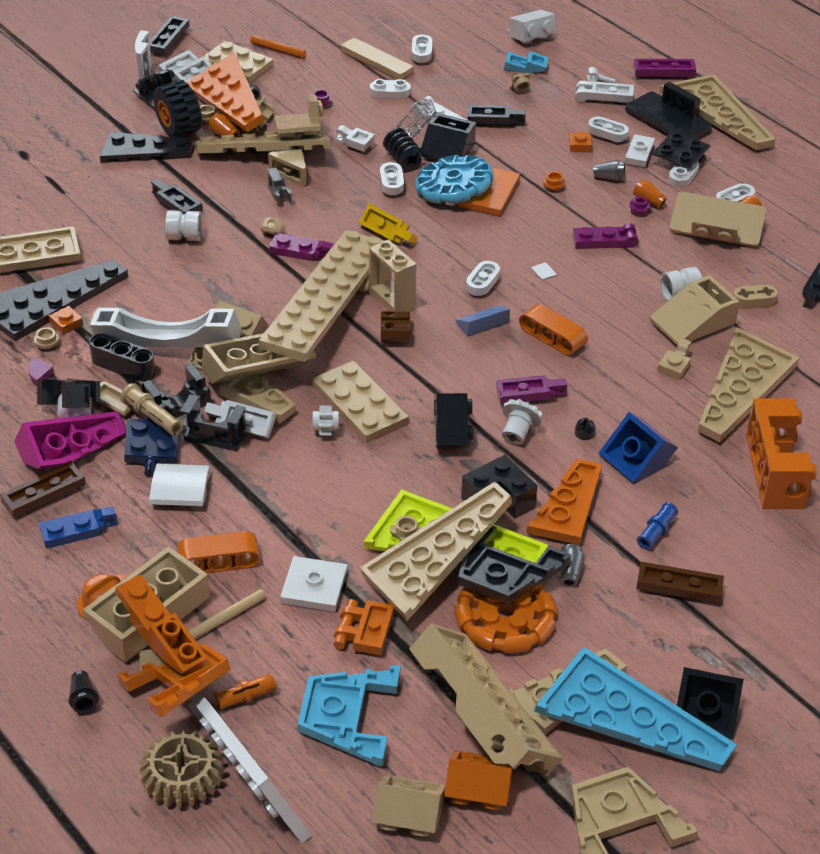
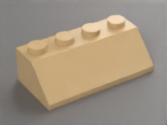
M262 333L203 345L202 371L211 383H222L227 380L300 366L316 358V353L313 350L307 360L303 362L259 349L258 342L264 334Z
M169 546L83 609V614L105 647L125 663L149 644L130 622L131 614L116 595V586L141 574L169 613H176L180 620L210 597L208 574Z

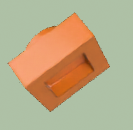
M570 133V152H591V133Z
M70 306L49 315L50 324L62 335L83 325L82 317Z

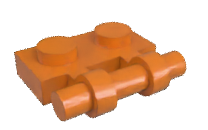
M348 600L347 605L342 608L340 614L341 623L336 627L333 635L335 638L334 647L344 649L346 642L351 640L353 641V650L382 655L393 619L394 607L391 604L367 600L365 607L360 608L356 600ZM360 622L358 627L352 626V623Z

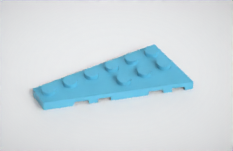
M584 646L536 704L534 710L536 713L717 771L722 769L737 746L733 741Z

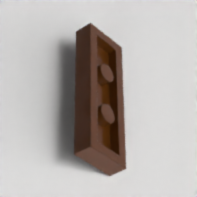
M71 462L0 494L1 502L13 518L86 485L85 477Z
M641 562L636 589L720 604L724 576Z

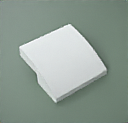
M142 30L135 42L138 80L151 75L152 68L149 32Z
M188 50L159 64L158 72L172 69L175 77L172 78L174 82L178 80L188 82L193 76L201 74L212 64L204 56L198 59Z
M157 464L152 479L149 504L203 506L206 498V485L210 476V465Z

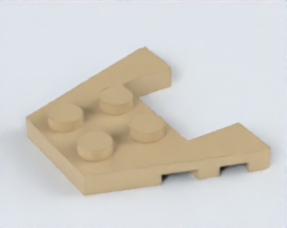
M629 767L572 785L571 795L580 854H608L601 839L654 821L657 822L671 847L697 838L698 830L691 823L687 825L678 816L679 812L671 805L666 806L656 797V791Z

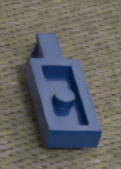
M107 507L40 522L39 528L45 548L49 549L100 536L99 532L105 530V528L116 526L118 523L114 507Z

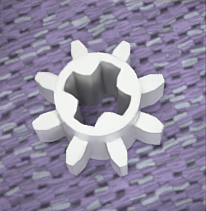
M320 405V411H313V430H319V436H332V431H339V411H332V406Z

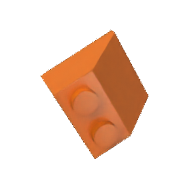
M454 750L449 758L444 796L451 797V802L468 805L470 801L482 802V807L499 810L501 806H507L514 768L510 764H495L489 755Z

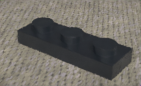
M170 16L150 39L151 53L166 55L189 28V19Z

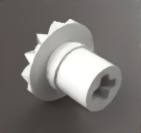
M510 399L503 407L507 423L502 432V437L512 444H522L528 430L540 426L543 420V413L537 410L536 406L530 405L529 402H523L520 399L517 401Z

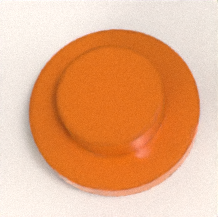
M552 171L546 174L543 184L551 191H558L565 186V179L562 173Z

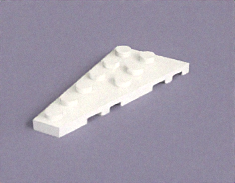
M199 691L190 697L192 702L188 705L189 708L200 719L199 721L221 750L226 748L223 752L234 766L240 763L235 768L262 802L267 798L263 805L275 819L280 815L301 843L309 839L312 835L204 695Z

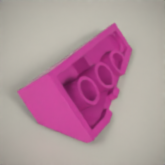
M119 412L25 422L22 424L14 441L23 463L37 469L64 466L125 436L126 428Z

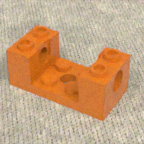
M795 398L753 399L746 439L762 509H805L807 498H811L812 495L811 481L816 478V465L812 464L809 453H791L793 443H797L798 439L797 425H800L802 422V411L797 408Z

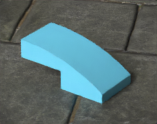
M529 51L528 57L508 52L504 69L523 73L543 72L546 70L549 57Z

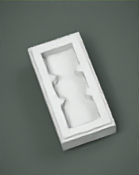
M634 134L625 157V164L646 168L655 138Z

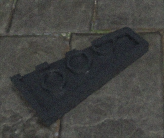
M119 131L110 132L100 154V163H108V159H119V162H128V158L138 157L141 158V161H149L156 156H160L162 160L190 158L194 148V139L166 137L163 135H144L141 133L130 134Z

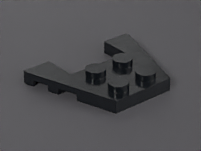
M492 525L463 558L458 575V585L509 604L567 567L571 563V554L548 546L536 563L488 546L497 535V527Z

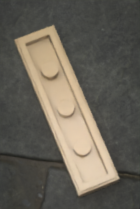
M352 38L341 45V52L396 79H404L414 72V66L356 38Z

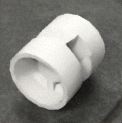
M175 210L167 211L165 224L167 240H181L182 237H185L187 241H200L202 227L200 211H187L186 214Z
M694 266L681 269L680 272L674 270L662 273L660 287L664 299L668 302L689 283L701 279L702 275L698 268Z

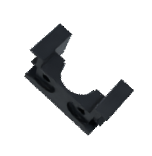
M194 363L185 366L186 382H184L182 390L175 396L167 397L162 391L159 392L150 380L141 383L142 392L153 396L155 403L175 418L186 414L180 412L190 394L199 396L200 408L205 407L207 402L211 403L210 388L206 387L205 377L196 369Z
M67 378V380L37 379V404L56 405L58 404V397L62 393V408L90 407V397L93 402H100L101 381Z
M190 394L180 412L186 413L187 416L184 427H188L184 434V440L237 452L244 440L243 432L247 427L245 422L246 407L236 405L229 418L218 424H210L204 421V415L200 411L199 396Z

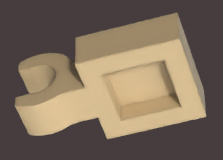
M682 338L676 352L670 350L666 352L658 364L657 372L680 380L690 366L691 358L688 357L690 354L688 348L692 342Z

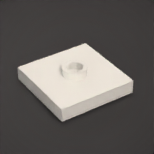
M293 556L280 596L281 604L336 612L347 575L348 564Z

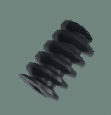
M397 127L388 132L383 140V147L386 151L389 152L404 171L411 172L418 169L422 163V150L417 143L414 142L403 128Z

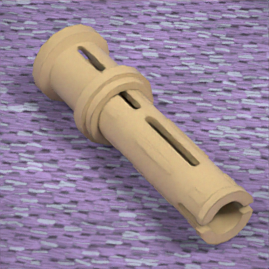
M133 383L127 385L122 390L120 399L125 405H131L139 415L148 416L172 436L180 434L183 429V423L157 405L153 396L149 393H143L141 388Z

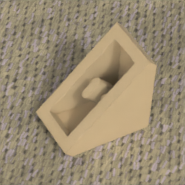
M302 149L275 151L268 154L269 169L277 168L279 175H283L284 179L303 187L306 186V165Z

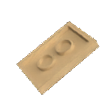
M228 41L222 42L204 55L213 65L235 52L248 83H251L273 67L272 58Z

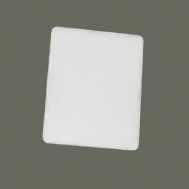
M547 263L531 267L541 279L557 275Z

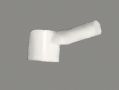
M595 67L588 69L589 73L593 75H587L588 81L597 82L599 80L615 83V79L598 74V70Z

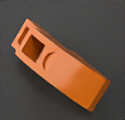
M141 574L116 586V595L131 614L130 622L151 648L173 669L183 675L208 660L204 651L176 613H169Z

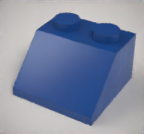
M628 412L599 451V454L636 484L662 469L678 447L644 419Z

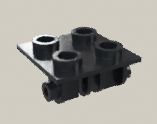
M165 69L159 72V74L155 73L154 75L139 79L135 84L136 88L133 89V92L155 109V89L174 82L172 79L175 77L174 71L172 69Z
M672 131L652 152V155L691 169L697 161L699 163L705 162L706 155L704 153L710 148V145Z

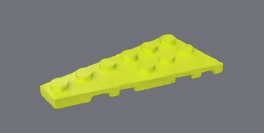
M401 489L364 540V549L386 551L401 542L397 535L390 533V527L396 525L397 519L402 516L415 518L418 526L423 528L452 508ZM494 524L493 526L497 527V535L488 545L534 563L537 562L548 547L545 543Z

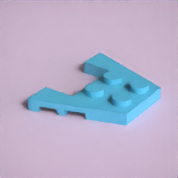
M394 665L390 666L389 670L377 672L372 671L371 668L366 669L365 673L353 675L340 672L309 676L298 720V732L373 764L383 766L387 748V736L357 732L365 692L370 690L397 694L401 666Z

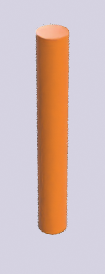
M254 35L250 39V42L256 45L301 58L306 56V50Z

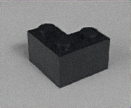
M436 393L434 395L436 446H467L468 440H473V425H468V415L473 413L472 399H468V393Z
M506 455L462 476L461 499L463 501L496 482L511 496L512 504L506 511L514 519L536 508L538 485Z

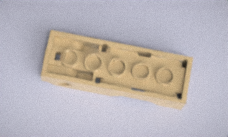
M431 623L409 649L425 670H439L457 693L455 711L495 764H510L514 769L519 764H522L526 771L542 772L545 776H548L563 759L469 637L464 633ZM494 749H499L503 751H501L500 753H496Z

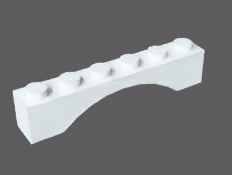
M98 308L90 324L94 335L103 333L138 346L203 347L205 344L237 339L242 332L235 309H210L195 319L182 322H162L134 315L122 308Z

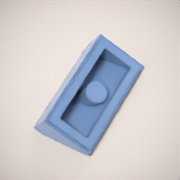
M495 306L456 319V323L469 336L508 323L510 309Z

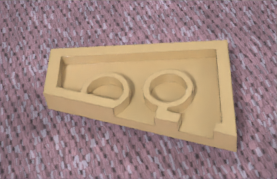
M251 375L245 378L227 380L220 385V395L237 403L273 412L277 415L275 422L279 424L295 413L296 404L279 389L270 387L268 385L269 380L264 376Z

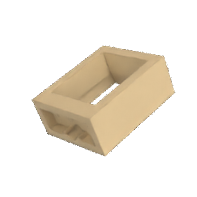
M390 240L369 247V293L389 311L409 312L415 309L416 263ZM392 272L395 273L394 282L392 281Z

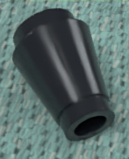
M79 670L71 676L69 705L75 712L86 714L95 709L99 696L89 674L86 671Z

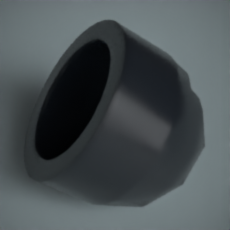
M585 417L579 419L575 425V436L581 440L592 439L595 436V424L592 420H588Z

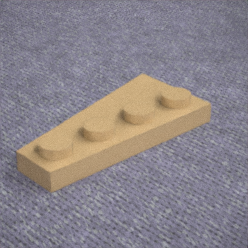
M606 648L595 653L626 673L627 665ZM561 668L551 671L550 676L539 681L533 679L525 682L524 687L515 691L512 688L509 689L544 735L563 721L534 712L535 706L564 671Z

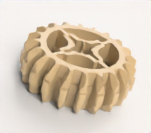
M185 729L178 735L171 730L170 737L165 738L160 735L158 743L150 742L149 750L143 751V760L140 761L139 766L141 783L145 787L148 796L153 795L156 803L164 800L167 808L172 803H176L179 810L184 803H188L192 808L196 800L205 803L206 794L214 796L215 787H219L222 782L224 773L223 755L221 751H218L216 742H210L207 735L199 737L197 730L191 735H188Z

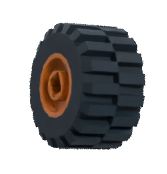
M178 80L155 89V112L160 125L170 137H182L199 131L202 124L201 109L194 91L187 82Z

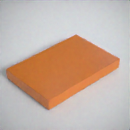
M492 168L494 176L489 188L478 197L474 195L469 201L458 203V207L501 216L520 180V173Z

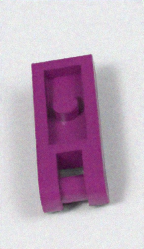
M627 223L623 227L573 228L572 233L575 249L632 248L639 243L635 225L632 223Z

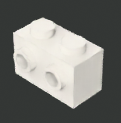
M537 10L509 18L510 37L520 40L521 43H531L533 39L537 38L546 39L548 35L556 33L555 14L548 11Z

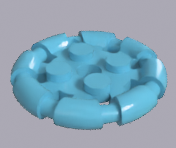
M452 155L440 158L436 163L431 162L418 173V177L415 180V188L417 193L429 202L457 204L469 201L474 195L478 197L484 193L491 185L494 173L490 164L482 158L472 155H466L465 157Z

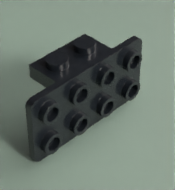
M670 81L664 84L662 96L650 91L627 103L625 106V110L668 135L674 131L696 139L712 130L711 123L698 117L701 99Z

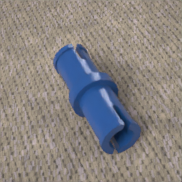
M665 502L658 513L650 517L647 521V527L637 538V543L640 547L650 550L657 539L665 535L668 531L669 523L678 514V509L674 504Z

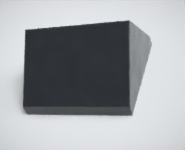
M684 667L677 706L723 736L733 739L744 679Z

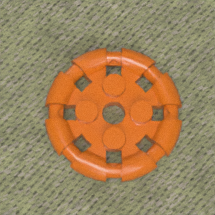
M541 583L509 604L464 587L457 597L459 604L455 606V618L460 630L466 632L469 639L475 645L491 652L495 649L503 651V654H514L531 650V646L542 644L551 635L556 625L554 620L557 618V607L554 598L550 592L543 590L544 586ZM533 598H536V599H537L536 601L531 602V599H533ZM507 611L512 613V615L509 617L501 616L499 613Z

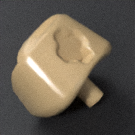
M266 217L263 219L260 229L263 234H283L285 224L281 220Z

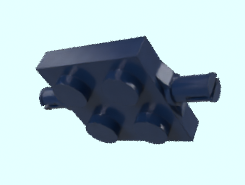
M149 417L148 420L127 419L124 462L145 465L144 474L149 477V470H151V477H153L157 464H177L178 435L172 436Z

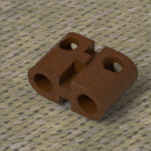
M381 311V342H410V312Z

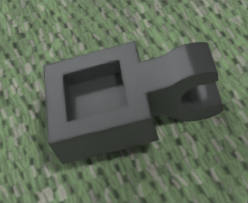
M277 168L268 169V187L275 201L280 203V198L287 197L291 201L292 191L290 188L285 187L283 175H279Z

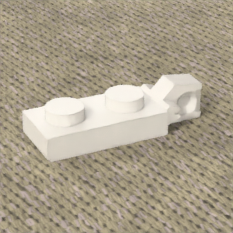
M230 400L222 401L221 406L207 402L204 412L208 416L215 417V423L217 424L229 418L236 405L246 407L245 422L247 427L244 433L269 439L277 416L275 413Z

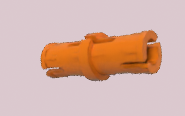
M270 672L267 675L250 681L241 680L238 685L219 692L216 691L214 694L219 709L223 710L243 701L246 704L252 702L253 698L276 691L277 686Z

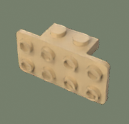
M307 95L309 113L275 116L277 133H282L284 137L294 136L295 132H304V135L317 134V131L321 130L319 117L323 116L321 100H317L316 95Z
M681 191L676 197L669 229L675 233L757 247L760 242L766 208L764 206Z

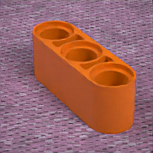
M536 304L519 317V324L526 333L564 355H571L588 342V335L584 328L542 304Z
M249 531L183 539L177 544V553L205 573L247 569L257 565L260 560L256 535Z

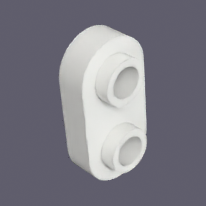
M428 35L413 37L412 59L419 64L430 61L432 57V38Z
M377 79L370 84V95L374 98L403 99L409 97L411 93V85L403 79Z
M593 117L588 122V131L596 137H602L615 143H621L628 138L629 128L625 124L603 117Z
M697 161L691 169L675 164L669 172V184L677 188L687 187L698 173L699 162Z
M392 162L383 164L380 167L382 191L389 196H397L404 190L402 167Z
M737 184L718 192L716 198L741 202L746 196L755 195V189L748 184Z
M493 261L480 262L468 276L466 290L474 296H482L488 293L499 279L500 266Z

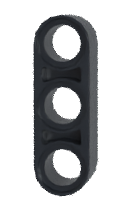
M103 333L95 334L89 339L91 359L94 365L141 382L152 380L155 377L154 354L151 350Z

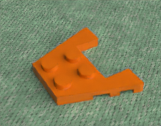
M202 644L199 646L208 657V660L183 675L173 669L168 663L157 666L152 662L141 665L142 671L129 675L126 670L116 675L120 685L128 692L155 679H159L168 686V689L147 698L150 709L159 717H162L207 685L219 679L223 674L231 670V667L226 657L208 645Z

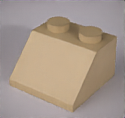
M386 774L377 784L372 822L379 823V828L384 830L397 831L398 827L411 829V834L429 836V833H435L438 828L446 785Z

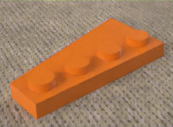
M576 459L563 476L561 484L550 494V499L538 510L536 518L527 525V533L580 545L600 478L602 464Z

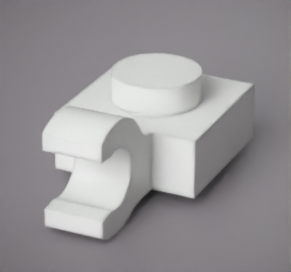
M340 125L336 129V132L342 134L336 138V142L340 144L346 142L345 145L365 152L375 140V134L359 128L350 130L346 126Z

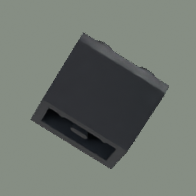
M436 112L427 126L421 146L422 157L437 161L440 158L452 155L465 157L475 145L476 122Z

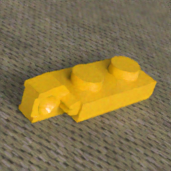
M370 203L359 221V224L395 243L401 244L404 239L415 245L418 236L408 231L410 226L406 222Z

